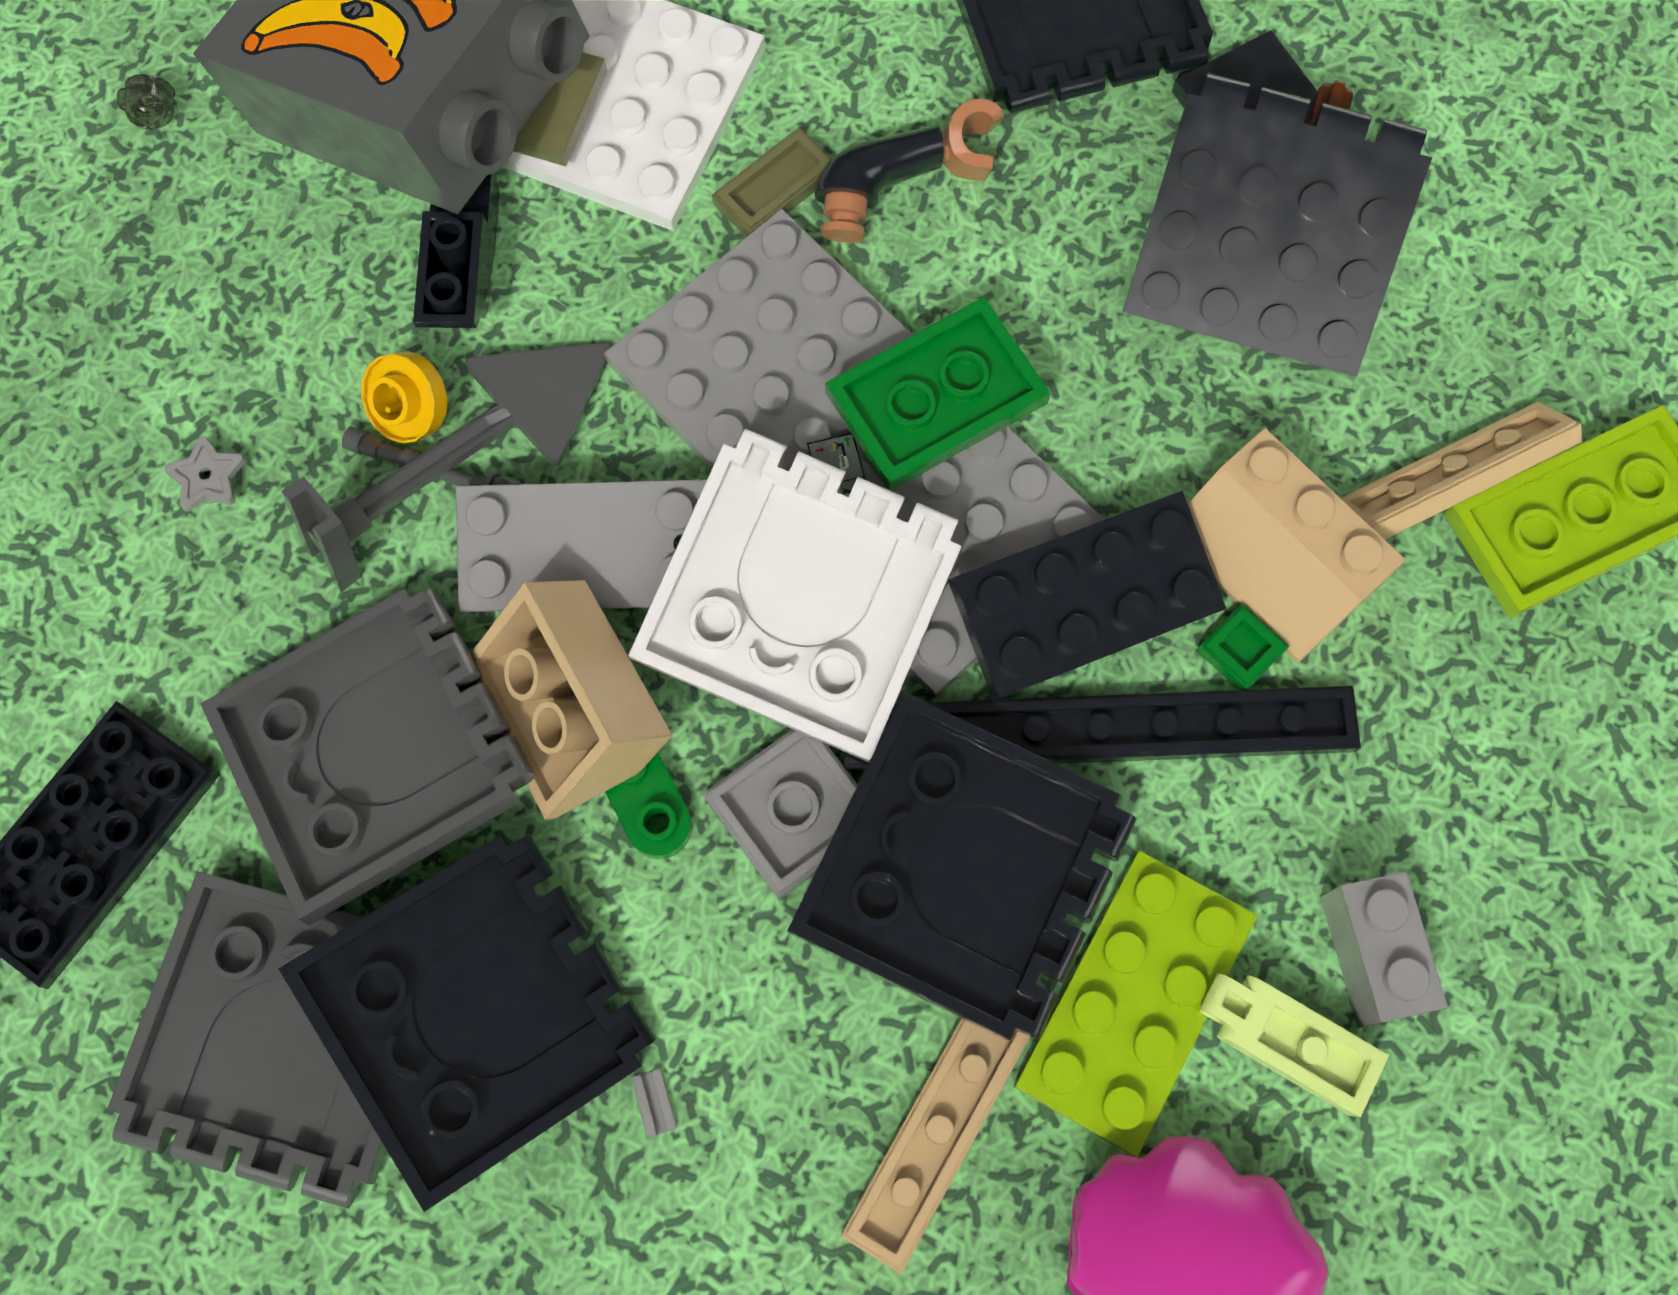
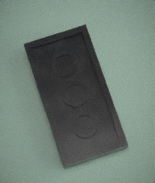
M1183 491L947 579L992 699H1000L1227 609Z

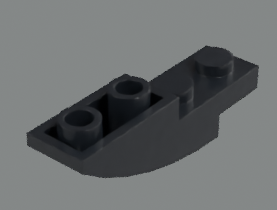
M497 172L484 178L458 214L430 204L429 211L422 212L413 316L415 327L477 328L488 293L495 254L500 191L496 183Z

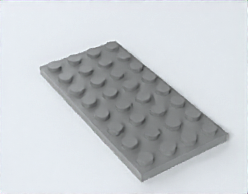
M781 209L608 349L604 356L607 364L711 470L723 444L736 449L742 433L745 429H748L787 446L779 468L790 471L798 452L809 455L807 443L851 433L826 395L825 383L909 338L913 334ZM1008 426L892 490V492L905 497L897 515V518L902 521L909 522L917 502L958 520L950 541L962 547L948 579L1105 520ZM856 441L866 480L887 489ZM948 580L908 671L934 699L977 661Z

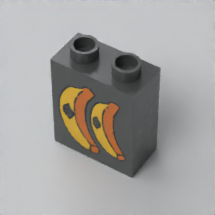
M236 0L193 54L256 133L458 214L484 178L497 172L506 164L513 152L517 134L554 84L566 80L575 71L581 59L584 44L590 35L572 0Z

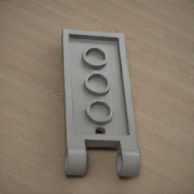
M707 480L456 486L459 612L503 611L524 582L579 580L586 581L601 609L650 608L675 553V541L679 536L683 535Z

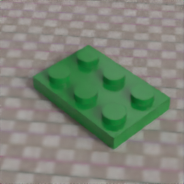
M985 297L825 383L826 395L878 476L890 491L1047 405L1051 394Z

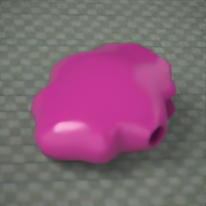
M1185 1136L1170 1137L1159 1142L1142 1158L1127 1154L1113 1155L1103 1164L1095 1178L1084 1183L1077 1190L1076 1197L1073 1200V1222L1069 1240L1067 1286L1074 1295H1323L1329 1277L1323 1250L1296 1218L1286 1191L1274 1178L1258 1174H1238L1216 1146L1208 1140Z

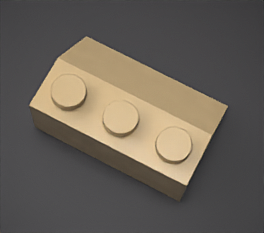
M1266 428L1229 459L1188 503L1218 587L1238 606L1243 604L1287 643L1290 647L1285 652L1297 664L1382 586L1406 560Z
M585 580L524 582L470 653L482 674V679L477 684L485 683L488 685L510 726L509 731L502 737L508 735L516 737L536 775L527 786L545 820L555 819L635 776L673 736Z

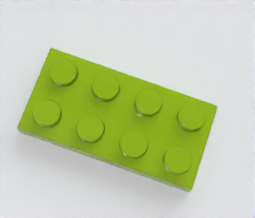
M1664 405L1528 468L1446 510L1444 513L1445 517L1509 619L1678 538V426Z
M1138 851L1133 857L1057 1002L1040 1040L1035 1044L1013 1088L1125 1153L1138 1157L1207 1019V1016L1202 1014L1199 1009L1217 973L1225 976L1229 975L1258 915L1149 855Z

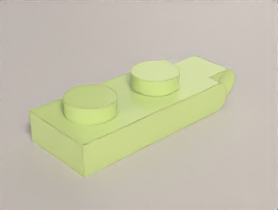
M1217 973L1199 1009L1202 1014L1222 1025L1217 1034L1221 1041L1349 1116H1362L1389 1057L1388 1054L1262 980L1247 975L1243 984H1240L1228 976Z

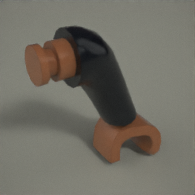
M971 99L957 108L944 131H941L939 126L935 125L898 133L850 146L832 157L819 174L815 186V198L824 204L823 214L826 218L830 219L829 222L822 224V236L835 242H861L864 240L865 230L864 227L859 225V222H863L866 219L868 208L875 207L878 204L879 194L911 178L940 169L942 163L957 177L967 180L985 181L993 169L994 156L976 154L970 151L965 145L962 136L987 135L1003 121L1005 115L997 103L987 99Z

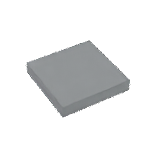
M792 729L705 791L703 796L780 901L814 876L858 785L826 743Z

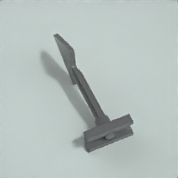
M596 343L468 358L466 360L467 371L496 402L497 405L356 498L348 496L333 507L327 504L304 477L282 490L305 549L312 557L322 551L334 584L343 592L362 577L350 541L370 529L373 520L512 428L520 429L551 465H559L607 364L604 353L611 346L608 343Z

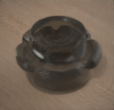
M136 74L128 77L125 80V87L120 88L117 92L119 108L125 111L131 123L143 129L154 130L168 125L173 119L174 108H177V102L173 99L176 95L175 89L162 77L155 78L147 74ZM152 96V98L144 99L142 97Z

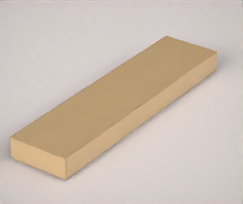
M1538 401L1341 499L1386 540L1581 443V423Z
M961 1018L840 1237L899 1274H902L1030 1036L1015 1030L1011 1040L1007 1041Z

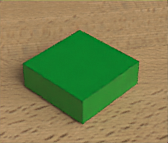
M1241 604L1199 646L1197 652L1238 690H1248L1290 646L1247 607Z

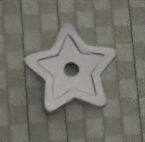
M202 436L197 439L189 458L167 464L165 472L181 484L180 506L184 511L188 512L201 503L213 504L221 502L231 505L235 502L233 489L236 484V473L245 464L246 458L239 453H218L211 441ZM204 471H211L208 479H201V474Z

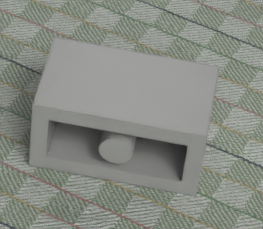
M1407 872L1341 885L1320 896L1358 1028L1448 1008Z

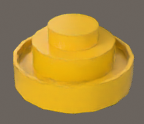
M405 350L379 356L367 366L361 383V399L365 413L377 431L387 439L403 444L428 438L440 429L447 414V394L443 380L433 364L420 354Z

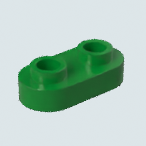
M658 752L638 774L605 791L628 839L642 855L652 859H667L678 854L687 845L692 833L691 816ZM663 813L670 819L668 828L659 834L648 832L646 829L648 819L653 814Z

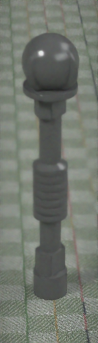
M353 426L348 427L342 437V447L344 449L374 459L381 457L397 463L399 469L423 454V452L410 447H406L403 450L386 444L384 439ZM454 468L432 481L438 483L440 480L456 486L522 484L515 478L501 477L496 472H492L488 477L480 474L473 476Z

